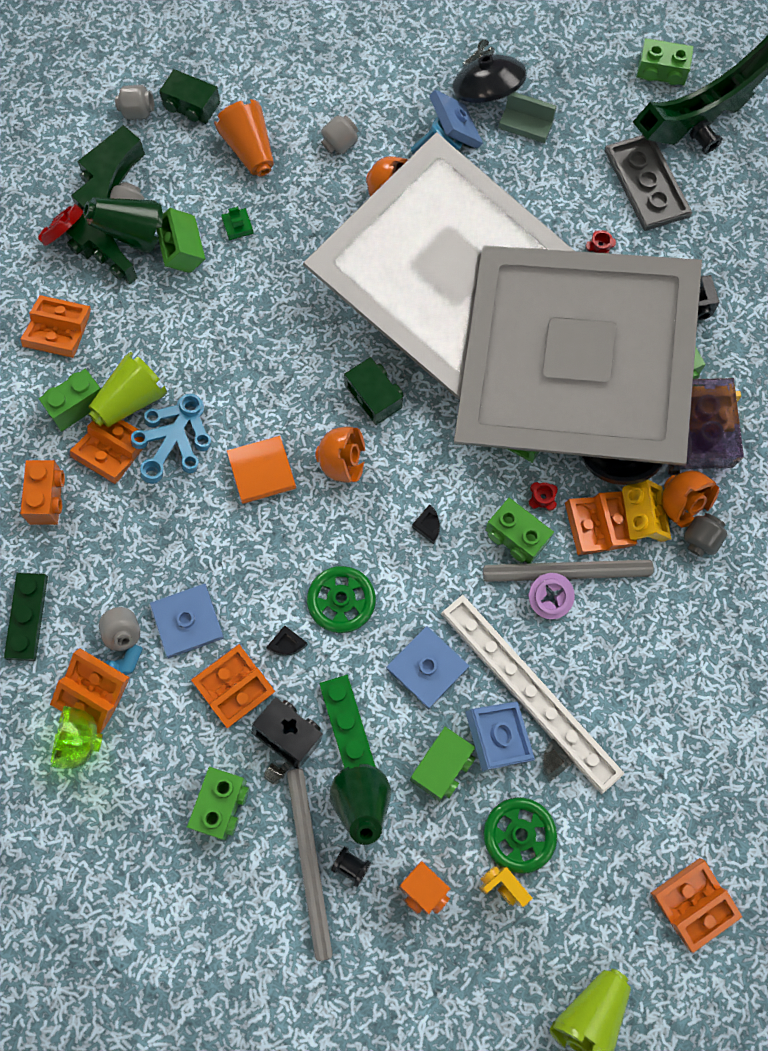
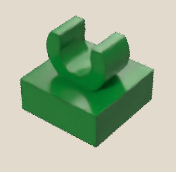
M238 206L228 209L229 213L221 215L229 241L254 234L246 208L239 210Z

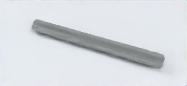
M651 560L485 565L483 567V579L486 582L536 580L539 575L546 573H557L567 579L647 577L653 574L654 567Z
M293 769L287 772L314 953L317 961L331 959L333 956L304 771L302 769Z

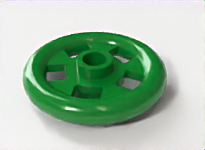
M347 566L331 567L321 572L312 581L307 593V607L313 620L322 628L334 633H348L359 629L370 619L376 605V594L370 580L359 570ZM336 578H349L348 586L335 585ZM322 587L330 589L326 600L318 597ZM361 588L364 593V599L357 601L353 590ZM339 594H343L347 599L345 602L340 603L336 600V597ZM327 607L337 613L333 620L323 614ZM354 607L359 614L355 618L348 620L344 613L349 612Z
M515 797L502 801L489 813L484 825V842L490 857L500 867H507L512 873L526 874L539 870L551 859L557 845V829L552 816L541 804L528 798ZM525 810L532 813L531 822L518 819L519 811ZM503 816L511 820L505 832L497 827ZM544 827L545 841L537 842L535 828ZM518 829H523L526 832V839L524 841L516 838L515 834ZM504 839L513 849L507 856L498 846ZM532 847L535 857L523 861L520 851H525Z

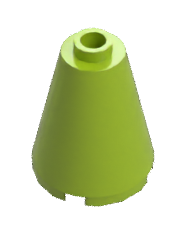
M132 352L123 357L89 405L91 412L88 415L98 426L104 424L109 427L167 394L165 386L160 389L156 384L160 380L159 377L138 356L133 360Z
M611 969L610 971L603 970L553 1021L549 1029L552 1037L562 1047L565 1048L566 1044H568L574 1051H615L631 992V987L627 983L628 978L616 969Z

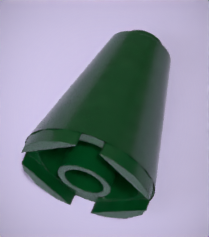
M92 198L90 202H86L83 216L87 218L88 225L140 252L150 253L158 242L159 237L154 235L156 227L162 228L163 211L161 204L154 200Z
M359 764L360 767L342 769L334 777L330 786V802L353 841L361 845H369L376 842L382 834L391 800V787L386 775L377 767Z

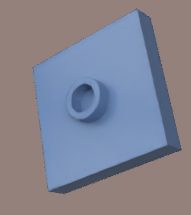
M435 89L429 95V98L446 135L470 147L479 148L483 142L466 105Z
M206 584L150 603L168 659L224 639Z
M426 626L389 663L386 669L429 710L464 674L469 665Z
M518 701L474 708L465 712L482 772L535 760Z

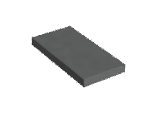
M641 135L605 146L604 151L644 231L691 217L692 211L656 142L649 141Z

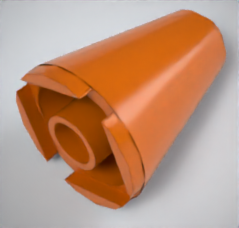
M249 99L251 104L245 105L243 101H238L222 110L218 114L220 120L218 123L214 121V125L218 133L249 172L259 177L265 176L271 172L274 161L262 107L254 99Z

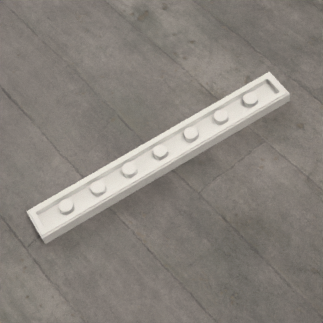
M464 595L441 612L443 618L601 794L625 774Z

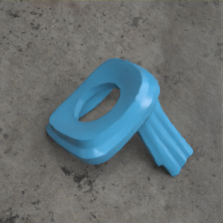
M436 117L430 131L411 147V152L414 154L436 132L458 151L462 146V142L456 139L453 141L447 136L439 118Z

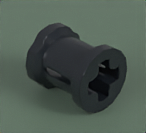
M707 119L695 125L689 134L692 139H696L702 146L704 154L718 148L723 140L720 135H716L711 129L710 122Z
M344 846L336 858L331 871L334 873L339 872L352 880L353 886L358 887L372 862L369 860L362 861L351 854L349 849Z

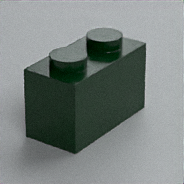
M176 69L172 70L159 90L163 107L171 113L177 112L185 115L193 122L199 121L207 124L220 104L217 86Z
M370 357L344 373V385L373 423L377 425L402 409L404 395L401 388L396 383L392 384L387 378L388 374L385 368L380 363L376 364Z

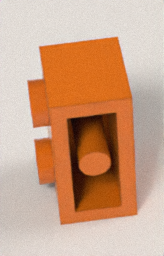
M26 460L20 514L29 525H58L59 514H61L63 506L61 487H64L65 474L55 460Z
M422 861L398 887L407 895L404 902L417 915L421 911L425 914H429L431 911L438 914L450 900L446 894L451 888Z

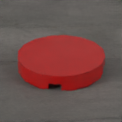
M77 204L67 207L53 219L48 227H44L41 230L37 239L44 246L49 245L65 233L80 218L83 211Z

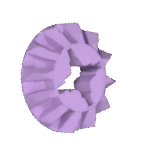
M546 573L539 575L531 583L528 597L530 607L539 616L546 619H557L570 611L574 603L575 593L572 584L566 577L557 573ZM546 587L551 591H559L554 596L555 604L549 600L541 601L547 595Z

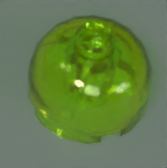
M63 706L58 722L62 724H59L57 735H55L50 763L51 767L74 769L87 763L93 751L99 752L103 734L97 733V722L88 712L75 707Z

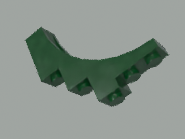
M768 35L741 61L706 86L675 100L649 102L633 120L634 125L649 141L676 145L693 126L702 120L707 119L711 125L724 110L738 112L754 96L755 92L753 90L768 75Z
M121 126L77 161L81 169L80 177L86 184L74 192L71 197L74 204H77L82 211H84L86 202H90L92 198H109L112 188L116 185H121L130 169L145 155L141 139L126 126ZM83 214L65 232L69 240L67 245L76 255L81 253L86 259L93 255L99 263H107L110 266V271L118 280L123 278L127 283L131 284L137 279L132 263L120 251L114 238L88 225L87 218H84Z

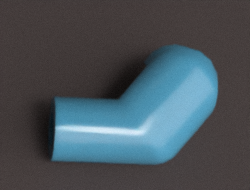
M135 644L126 650L122 659L116 661L107 660L104 663L125 675H129L134 671L143 648Z

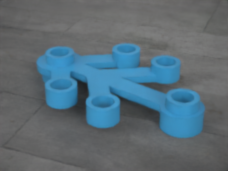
M185 394L178 400L177 405L158 410L148 409L144 414V423L154 429L146 431L136 430L132 433L131 444L136 449H143L147 446L148 442L165 438L154 458L146 459L141 464L140 476L145 482L154 484L162 479L163 465L176 442L182 456L181 467L183 471L194 473L198 469L199 460L193 454L184 430L188 422H190L195 433L194 447L198 451H206L210 448L211 437L205 432L200 418L204 412V404L197 395ZM192 406L195 410H187L185 408ZM156 416L157 419L152 421L149 420L148 417ZM177 417L174 424L155 428L160 425L161 420ZM142 437L144 438V441L137 442L135 441V438ZM205 439L207 444L202 445L198 443V440ZM192 461L195 465L187 466L185 462ZM149 471H154L157 473V475L149 476L146 473Z

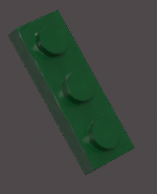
M16 574L4 652L6 660L36 661L48 581L46 574Z

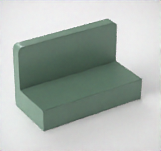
M513 92L507 96L506 108L499 122L498 129L545 144L553 125L557 106Z

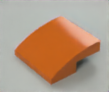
M39 295L29 312L31 322L20 339L22 347L73 358L90 316V306Z
M120 420L109 427L104 424L98 426L92 421L87 425L88 433L70 449V457L116 484L142 451V449L134 448L131 444L132 433L139 429L124 420ZM137 437L135 441L143 442L144 438Z
M280 436L227 450L242 504L296 489Z
M622 491L598 493L595 497L574 498L565 502L577 555L627 548L638 544L637 540L634 541L629 536Z
M240 644L236 645L191 679L226 728H229L275 692Z
M80 648L73 653L65 677L58 681L50 705L100 734L113 715L130 677Z
M701 858L651 892L654 900L691 953L697 951L743 917L728 891L720 886L707 862Z

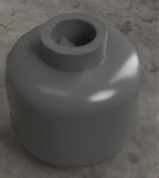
M705 513L704 516H695L684 533V540L689 544L687 549L699 557H703L704 554L715 555L727 537V531L724 528L726 524L708 513Z

